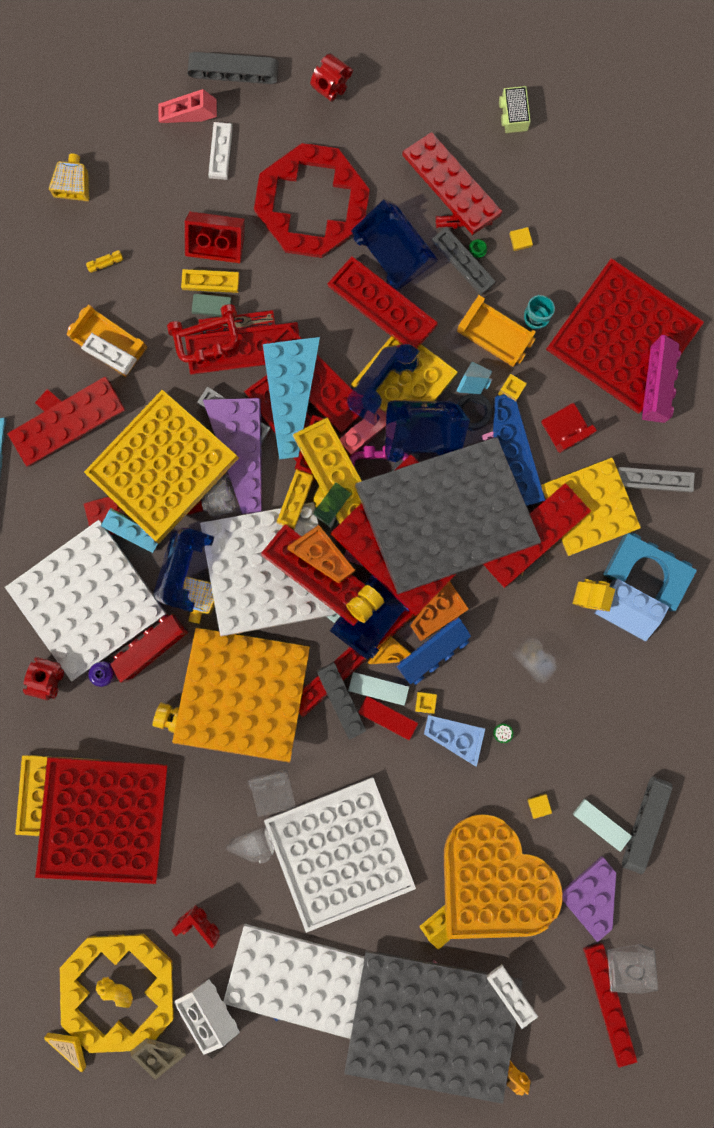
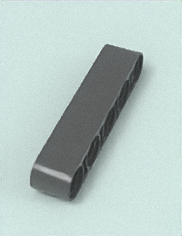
M191 52L189 54L187 74L196 79L274 84L278 78L279 62L270 57Z
M654 776L650 778L631 832L632 837L628 841L623 856L622 868L639 874L645 872L672 792V783Z

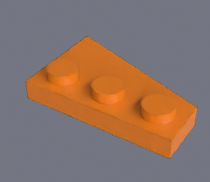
M319 525L287 548L337 583H340L355 571Z
M449 581L422 609L410 626L419 640L422 641L469 609Z

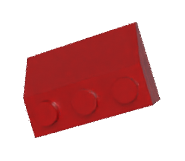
M189 211L185 219V256L241 263L245 237V219Z

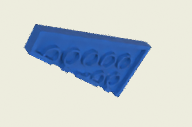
M505 394L496 396L494 398L493 438H498L525 505L529 506L544 502V494L517 402Z

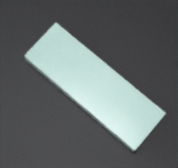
M353 672L348 691L405 705L409 687Z
M583 799L573 813L575 817L620 852L632 837L585 799Z

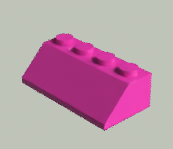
M661 335L652 344L650 349L642 420L665 423L673 416L674 407L672 406V399L676 395L674 381L678 377L676 365L681 355V351L678 350L679 344L665 335Z

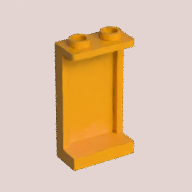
M478 295L459 324L457 332L512 367L515 366L516 362L520 364L526 355L524 350L526 347L531 348L536 340L533 337L536 331H528L484 303L485 298Z
M89 304L80 311L79 318L69 326L67 336L81 347L90 334L93 333L132 355L137 361L148 348L139 338L136 339L97 312ZM114 369L115 371H117L118 373H120L122 376H124V377L126 378L127 375H125V374L119 372L118 370Z

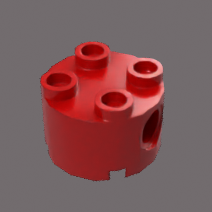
M329 53L320 61L323 63L322 66H317L314 70L310 85L333 102L338 94L342 96L347 89L346 82L351 77L353 69Z
M35 657L34 661L36 662H31L27 669L23 683L27 685V689H23V693L43 700L55 699L58 694V682L64 677V669H61V665L58 662Z

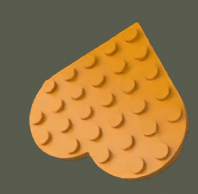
M482 814L469 816L457 823L450 831L444 847L446 938L528 937L540 934L548 929V926L559 915L562 905V887L555 871L542 859L522 854V847L517 834L505 821L498 817Z

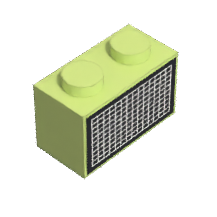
M526 86L504 88L502 96L499 97V107L503 108L501 124L505 126V133L528 131L530 114Z

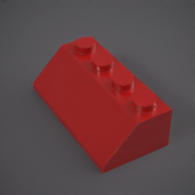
M166 614L158 621L160 623L155 628L152 626L143 633L145 636L142 639L134 640L128 645L129 649L126 652L121 651L113 657L115 661L111 663V666L120 683L132 680L189 633L175 615L171 614L169 616Z

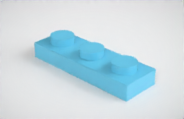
M112 508L109 509L101 524V527L152 553L158 544L133 519Z

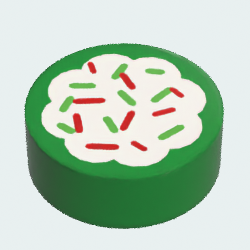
M501 723L494 728L493 736L500 743H508L513 738V730L509 725Z

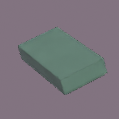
M194 294L191 312L192 314L222 317L221 307L231 304L232 299L231 297Z

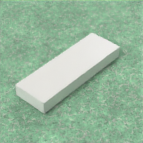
M214 122L208 174L211 179L228 180L233 130L231 123Z
M93 333L90 334L81 348L125 375L128 374L137 361L132 355Z
M502 964L486 975V978L522 1029L538 1018V1015Z

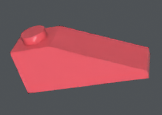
M202 89L159 103V122H202L217 117V99Z
M377 408L352 427L339 439L348 456L350 457V455L360 451L393 420L384 411Z

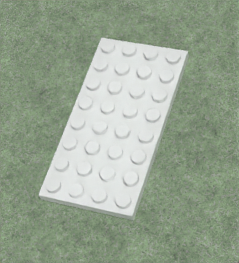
M244 924L223 1002L229 1006L350 1039L365 956Z

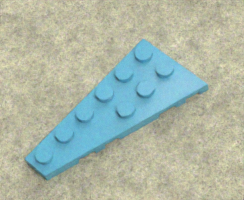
M320 337L263 344L279 460L299 456L300 449L293 438V434L304 429Z

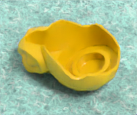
M103 977L102 980L97 982L96 991L103 1001L113 1000L116 1006L129 1008L132 1005L133 996L131 990L125 985L115 984L109 977Z

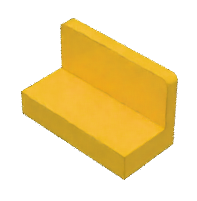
M444 905L419 926L428 941L437 949H440L451 940L446 938Z

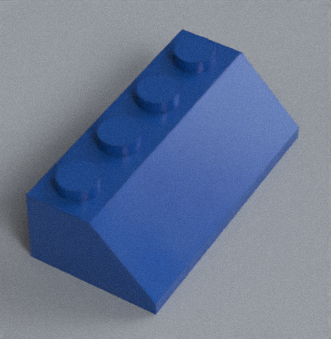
M455 618L399 662L396 667L409 684L414 683L416 685L424 679V673L428 670L431 673L439 667L438 662L443 658L445 661L454 655L453 651L457 647L462 649L466 646L471 635L460 618Z

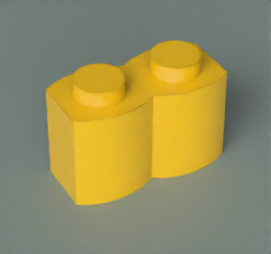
M585 579L584 582L577 583L572 604L583 608L610 612L615 589L610 587V583L599 581L596 584L595 581Z

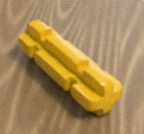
M117 250L112 252V255L107 254L97 258L96 261L87 262L86 266L88 271L92 273L97 271L98 268L103 269L113 265V262L118 263L122 261L123 257L121 252Z

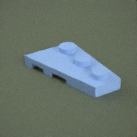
M428 715L424 735L477 767L485 728Z

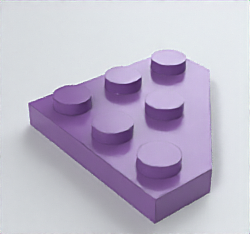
M602 856L562 890V900L597 942L608 934L613 927L616 872Z

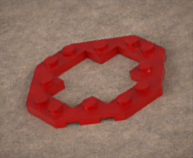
M301 143L259 173L254 212L263 221L265 227L278 241L285 253L323 258L333 248L340 246L351 235L364 228L370 189L339 148ZM299 164L335 169L333 187L351 190L346 222L327 220L325 237L289 232L291 214L273 212L278 179L297 182Z

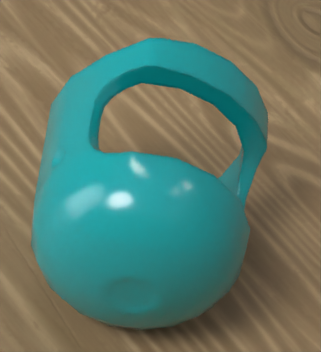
M543 295L531 298L524 311L525 323L532 329H542L547 326L555 312L554 303L550 298Z

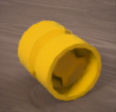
M366 585L358 593V597L353 598L346 606L356 619L365 623L373 615L372 611H377L384 604V600L374 588Z
M160 702L153 719V727L160 729L167 727L169 732L174 733L179 707L172 709V705ZM171 715H173L174 717L172 722H169Z

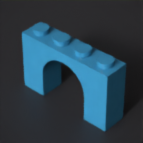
M635 533L625 534L603 575L611 580L619 579L625 582L636 561L640 558L653 559L662 567L664 573L662 587L655 599L669 606L668 611H676L697 570L692 568L693 565L685 560H677L673 553L659 550L656 544L642 541L639 535Z

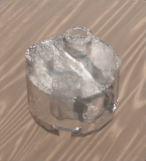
M223 475L204 495L205 499L202 500V506L204 511H208V514L211 516L236 511L234 509L236 508L233 486L230 487L228 485L231 482L228 475Z

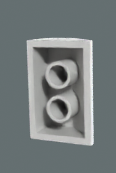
M209 979L173 1001L203 1055L225 1046L240 1033L235 1020L231 1018L227 1011L226 1004L220 999L216 987Z

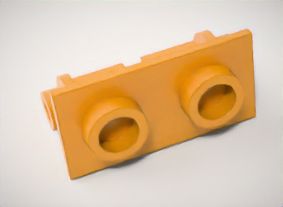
M510 1060L507 1076L509 1080L506 1082V1085L516 1095L522 1096L524 1093L528 1095L531 1081Z

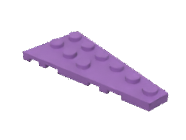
M261 399L203 400L215 436L239 457L228 470V474L242 514L262 512Z

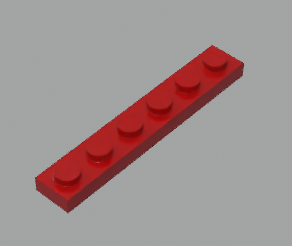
M599 943L583 948L616 1064L620 1068L637 1063L604 945Z

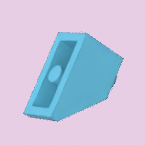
M471 362L456 391L459 393L481 394L484 388L488 389L492 381L489 378L492 371Z

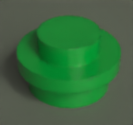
M476 239L470 243L468 250L474 258H482L487 253V245L483 240Z

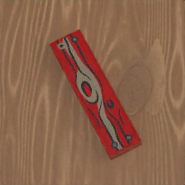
M273 310L239 314L234 317L237 330L275 325ZM220 317L199 319V324ZM228 324L201 331L200 334L229 331Z

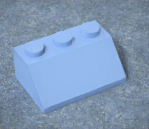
M619 579L612 580L610 587L615 589L610 612L596 610L594 614L647 641L661 624L669 606Z

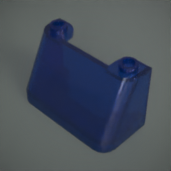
M385 199L351 230L354 235V241L359 246L368 247L388 274L386 276V283L395 290H400L438 262L435 254L395 203Z
M409 344L391 345L383 348L347 398L349 408L375 426L380 420L377 411L382 403L381 396L377 393V390L392 370L399 375L406 370L414 373L419 366L420 351Z
M389 401L386 409L385 456L388 461L398 462L404 458L405 453L437 452L441 456L462 449L470 419L458 404L450 401Z
M179 528L172 532L154 589L156 601L193 612L195 602L190 601L188 598L190 591L182 589L193 551L202 553L204 546H212L214 536L190 528Z
M373 575L365 585L374 588L383 598L384 604L377 611H372L373 615L365 623L358 620L353 626L340 616L330 629L331 633L367 660L369 657L373 659L378 653L379 649L377 646L401 613L405 610L409 611Z

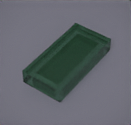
M335 483L313 512V515L326 525H329L351 493L338 483Z

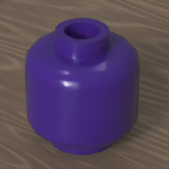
M97 662L89 669V680L95 686H109L116 679V674L109 662Z

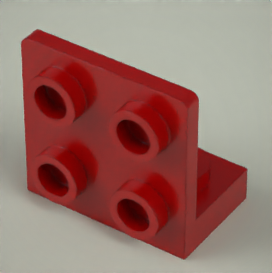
M574 403L541 421L559 454L589 438L597 431L594 425L587 426Z
M195 905L176 921L171 931L175 936H178L180 933L184 935L194 926L213 949L220 937V931L214 923L211 924L207 920L206 912Z

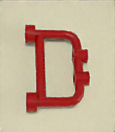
M227 304L222 306L220 309L222 317L185 329H183L182 323L179 321L170 322L167 325L168 334L173 336L178 358L186 363L196 361L197 365H205L207 358L214 356L216 360L225 358V352L233 349L238 342V333L234 321L237 313L234 305ZM228 324L231 337L228 343L223 345L215 344L207 350H196L191 355L184 353L182 337Z

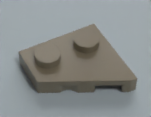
M148 1038L130 1051L131 1057L155 1080L186 1056L184 1048Z

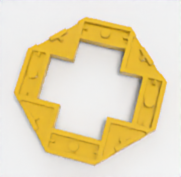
M145 934L88 936L60 967L61 1026L71 1036L79 1037L80 1044L89 1053L131 1051L146 1038L156 1040L174 1019L173 961ZM130 951L157 977L144 993L158 1007L133 1034L118 1020L107 1034L104 1035L77 1009L90 992L76 979L100 952L116 965Z

